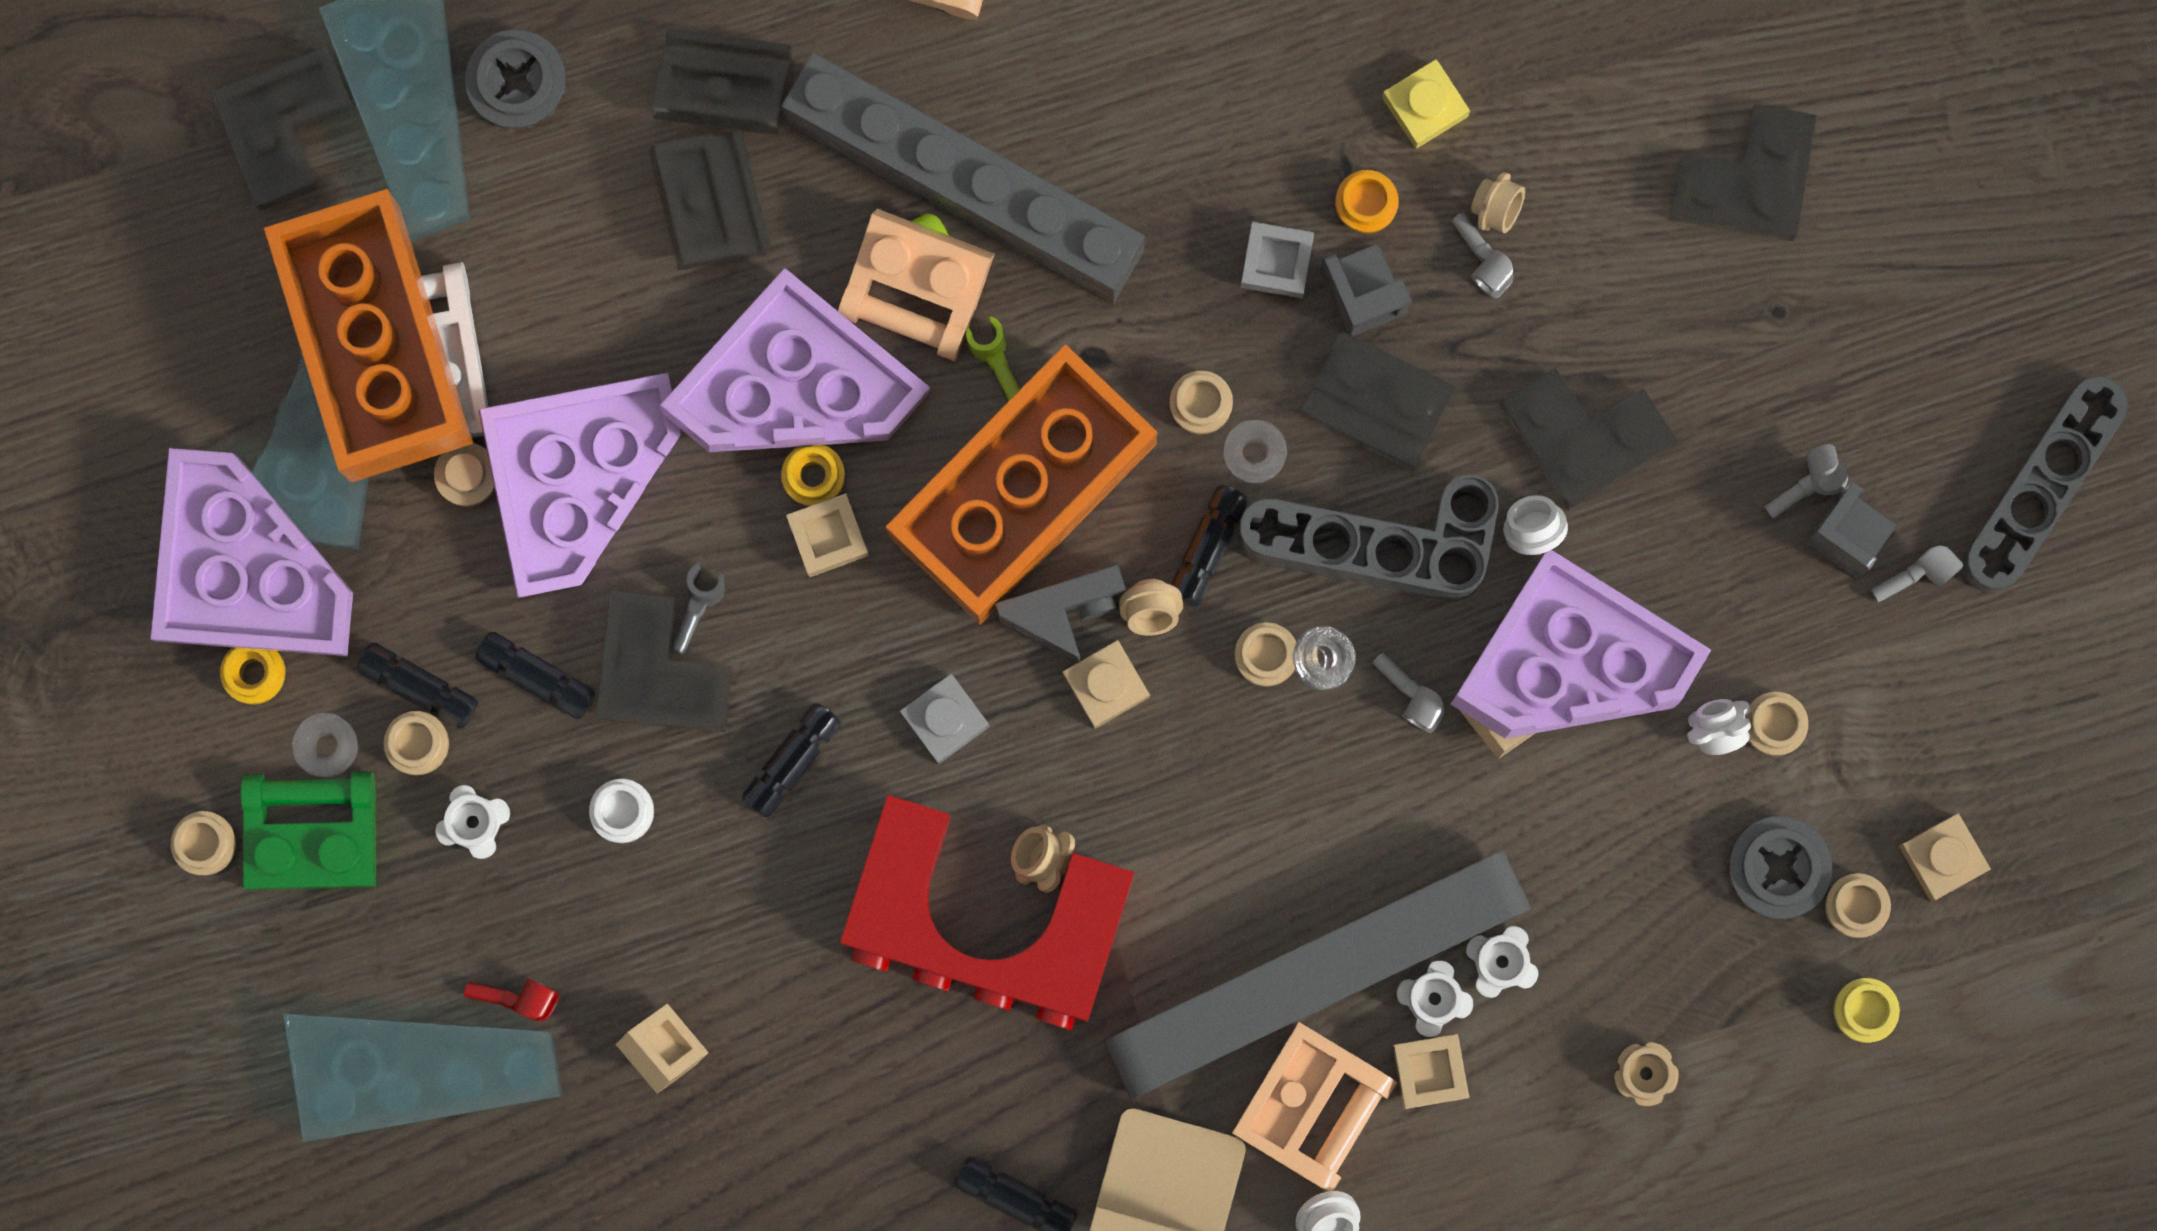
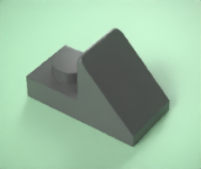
M1115 565L995 604L1002 625L1072 662L1079 663L1080 655L1067 616L1078 612L1080 620L1087 621L1112 613L1117 610L1115 600L1120 599L1126 592L1119 566Z

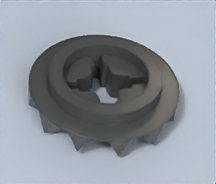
M520 29L501 31L480 43L470 56L465 72L467 95L473 107L483 119H487L505 130L519 127L532 129L537 122L547 116L554 115L557 104L562 95L566 93L565 66L554 46L542 36ZM500 63L504 68H510L516 73L522 71L525 67H530L531 71L526 78L534 95L531 97L527 93L523 94L516 89L508 95H503L502 91L507 84L497 65Z
M1769 817L1752 824L1739 835L1728 857L1730 863V885L1735 889L1745 907L1769 919H1788L1807 913L1823 899L1832 879V858L1824 839L1810 825L1792 817ZM1796 847L1798 851L1792 857L1794 861L1790 864L1789 870L1795 876L1794 880L1801 887L1799 888L1795 883H1789L1784 879H1780L1773 884L1767 885L1764 889L1761 885L1766 880L1764 876L1770 868L1764 861L1765 857L1758 850L1760 849L1765 854L1770 853L1777 858L1791 852Z

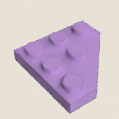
M784 268L662 402L660 412L708 452L888 441L929 395L930 387Z
M668 373L479 410L517 598L582 585L611 538L618 531L645 490V487L681 436L679 427L660 412V405L672 393Z
M169 448L151 640L168 643L347 656L353 592L243 461L234 453Z
M1553 550L1545 552L1451 705L1505 739L1672 709L1683 699L1711 649Z

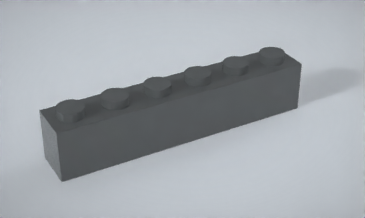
M814 52L781 106L786 124L1112 305L1116 302L1144 253V234Z

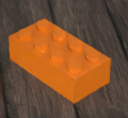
M389 190L378 191L265 227L264 231L338 471L353 483L474 444L400 206Z
M1065 344L886 526L888 536L964 611L981 625L996 609L995 603L1004 601L1157 445L1158 432Z

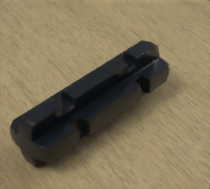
M1225 485L1216 487L1207 508L1210 510L1209 515H1203L1182 559V563L1185 566L1183 570H1177L1171 583L1172 586L1181 592L1183 603L1186 605L1197 607L1201 603L1209 586L1206 579L1208 576L1213 577L1233 535L1234 528L1231 526L1233 522H1239L1247 505V496L1232 487Z
M489 632L485 636L475 655L476 660L480 664L496 673L502 670L505 672L503 677L547 703H550L552 700L557 702L556 707L575 719H581L586 714L595 696V692L591 687L574 677L571 680L566 679L567 674L522 647L518 650L514 649L515 644L496 632Z
M370 643L364 650L356 668L359 673L378 684H381L383 681L386 682V688L430 713H433L435 710L438 711V717L457 728H464L469 723L478 704L473 696L457 687H454L452 690L449 689V683L403 657L397 660V654L378 643Z
M814 703L809 707L799 720L802 724L798 731L792 729L762 768L765 772L762 778L758 779L755 777L743 792L742 799L745 804L761 816L767 818L774 813L784 800L780 796L785 789L791 791L821 752L818 748L821 742L828 743L839 729L841 723L839 718L822 704Z
M968 1157L964 1160L954 1182L958 1189L977 1198L978 1194L987 1198L986 1204L1030 1227L1032 1223H1035L1041 1227L1040 1231H1071L1077 1219V1213L1074 1209L1055 1200L1054 1204L1045 1200L1047 1195L1003 1172H1000L999 1175L991 1172L992 1166L975 1157Z

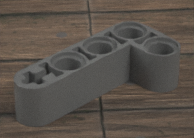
M1462 475L1453 479L1446 486L1439 499L1432 530L1278 499H1262L1252 503L1245 510L1238 529V542L1242 552L1250 560L1260 564L1443 601H1460L1468 598L1478 588L1486 573L1498 513V495L1494 486L1487 479L1478 475ZM1459 493L1475 495L1484 507L1483 517L1475 522L1459 520L1451 509V498ZM1264 518H1272L1276 520V531L1294 535L1297 522L1307 524L1300 542V554L1290 552L1295 538L1275 536L1271 546H1265L1259 543L1260 534L1255 530H1250V527H1260ZM1324 529L1338 531L1347 542V552L1337 559L1321 557L1314 549L1313 536ZM1385 542L1401 544L1409 554V566L1399 572H1390L1383 569L1376 559V548ZM1449 554H1457L1464 557L1472 569L1471 579L1461 585L1447 582L1439 572V560Z

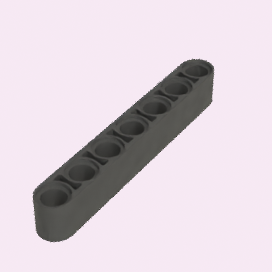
M1503 850L1137 1024L1103 1042L1130 1099L1133 1100L1532 909Z

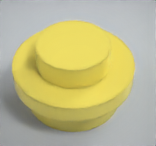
M1861 978L1846 984L1837 994L1833 1009L1836 1024L1843 1034L1861 1043L1877 1042L1887 1037L1896 1027L1900 1013L1899 1003L1892 989L1885 983L1872 978Z

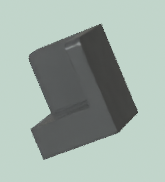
M1372 245L1339 260L1335 253L1323 258L1320 271L1349 338L1408 313L1412 300L1402 279L1394 280L1379 246Z
M1853 481L1840 492L1805 543L1857 580L1873 566L1877 560L1875 556L1897 525L1858 498L1863 488Z

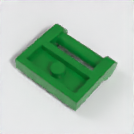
M354 771L351 774V778L266 780L264 774L243 775L241 782V802L243 808V889L254 891L376 887V785L373 771ZM352 804V822L267 824V806Z

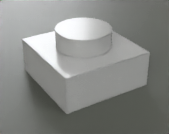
M1252 222L1240 288L1302 299L1314 232Z
M952 673L900 711L938 765L990 727Z

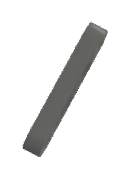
M2091 377L2082 381L2067 395L1964 553L1962 571L1966 580L1975 589L1985 593H1997L2010 587L2022 576L2125 418L2128 410L2127 397L2123 388L2114 380L2106 377ZM2097 393H2100L2107 398L2103 408L2110 414V417L2101 415L2089 425L2084 434L2062 426L2064 420H2066L2071 428L2080 423L2088 410V405L2081 400L2082 396L2090 399ZM2086 437L2095 439L2093 446ZM2064 442L2075 449L2078 455V466L2073 474L2060 476L2048 468L2045 461V453L2050 444ZM2031 494L2042 502L2044 518L2039 526L2026 528L2014 520L2011 514V504L2017 495ZM1998 524L2009 537L2027 542V547L2024 550L2018 542L2011 545L2001 561L2003 566L2009 569L2007 574L1998 572L1992 577H1987L1982 572L1986 562L1979 557V553L1981 551L1989 554L2000 545L2006 536L2004 533L1994 531L1995 525Z

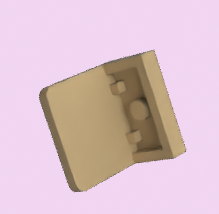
M1134 1108L1126 1110L1121 1115L1089 1231H1224L1246 1152L1244 1142L1231 1135Z

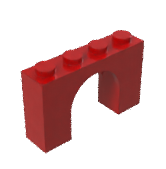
M887 795L840 941L843 946L854 949L850 961L883 972H887L890 961L915 968L912 981L947 992L952 980L976 988L973 1000L1010 1011L1013 1000L1038 1007L1035 1016L1036 1020L1072 1031L1075 1019L1088 1023L1135 872L1072 853L1051 922L1037 942L1022 953L999 960L973 958L957 951L941 937L932 921L929 908L930 885L951 821L950 814Z

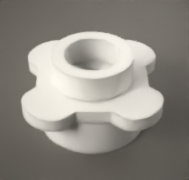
M1718 699L1703 704L1688 717L1689 725L1693 727L1687 733L1689 742L1699 745L1700 750L1708 755L1726 754L1741 748L1750 738L1748 730L1751 728L1749 719L1745 718L1751 712L1749 703L1746 701L1732 702L1728 699Z
M462 785L456 787L450 794L451 804L445 812L444 820L440 821L436 826V836L446 846L456 843L470 849L472 856L477 859L488 858L496 851L494 839L500 825L506 823L510 818L509 806L501 799L489 801L477 796L474 789L470 786ZM471 816H476L479 820V824L475 828H469L467 825V820Z
M1510 926L1505 929L1502 935L1491 938L1477 935L1468 942L1466 954L1475 961L1479 975L1476 981V989L1481 995L1493 998L1498 996L1502 989L1516 985L1526 989L1533 986L1536 982L1538 969L1530 963L1529 952L1526 948L1529 937L1522 928ZM1499 956H1505L1508 959L1507 967H1498L1496 959Z
M1445 961L1432 962L1428 967L1427 973L1414 981L1404 980L1397 988V1000L1400 1004L1410 1008L1417 1019L1416 1030L1425 1037L1437 1036L1441 1032L1442 1025L1455 1017H1467L1473 1008L1472 997L1470 994L1461 991L1459 984L1453 979V967ZM1431 993H1438L1440 995L1441 1001L1438 1005H1432L1429 1002V995Z

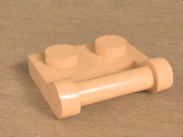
M876 209L871 215L838 312L852 323L862 319L938 348V356L955 362L963 347L966 329L970 327L995 253ZM875 280L953 310L948 324L945 325L869 296L868 293L872 281Z
M1298 1022L1231 1134L1326 1192L1334 1191L1341 1179L1336 1174L1381 1097L1388 1099L1397 1082ZM1343 1074H1346L1360 1084L1313 1160L1298 1150Z

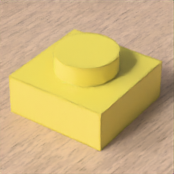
M1437 59L1385 90L1382 95V99L1415 149L1463 121L1470 113L1468 106Z

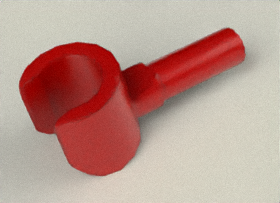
M530 978L526 981L519 996L508 990L468 982L464 991L466 998L501 1005L538 1022L545 1021L550 1017L560 998L559 993Z

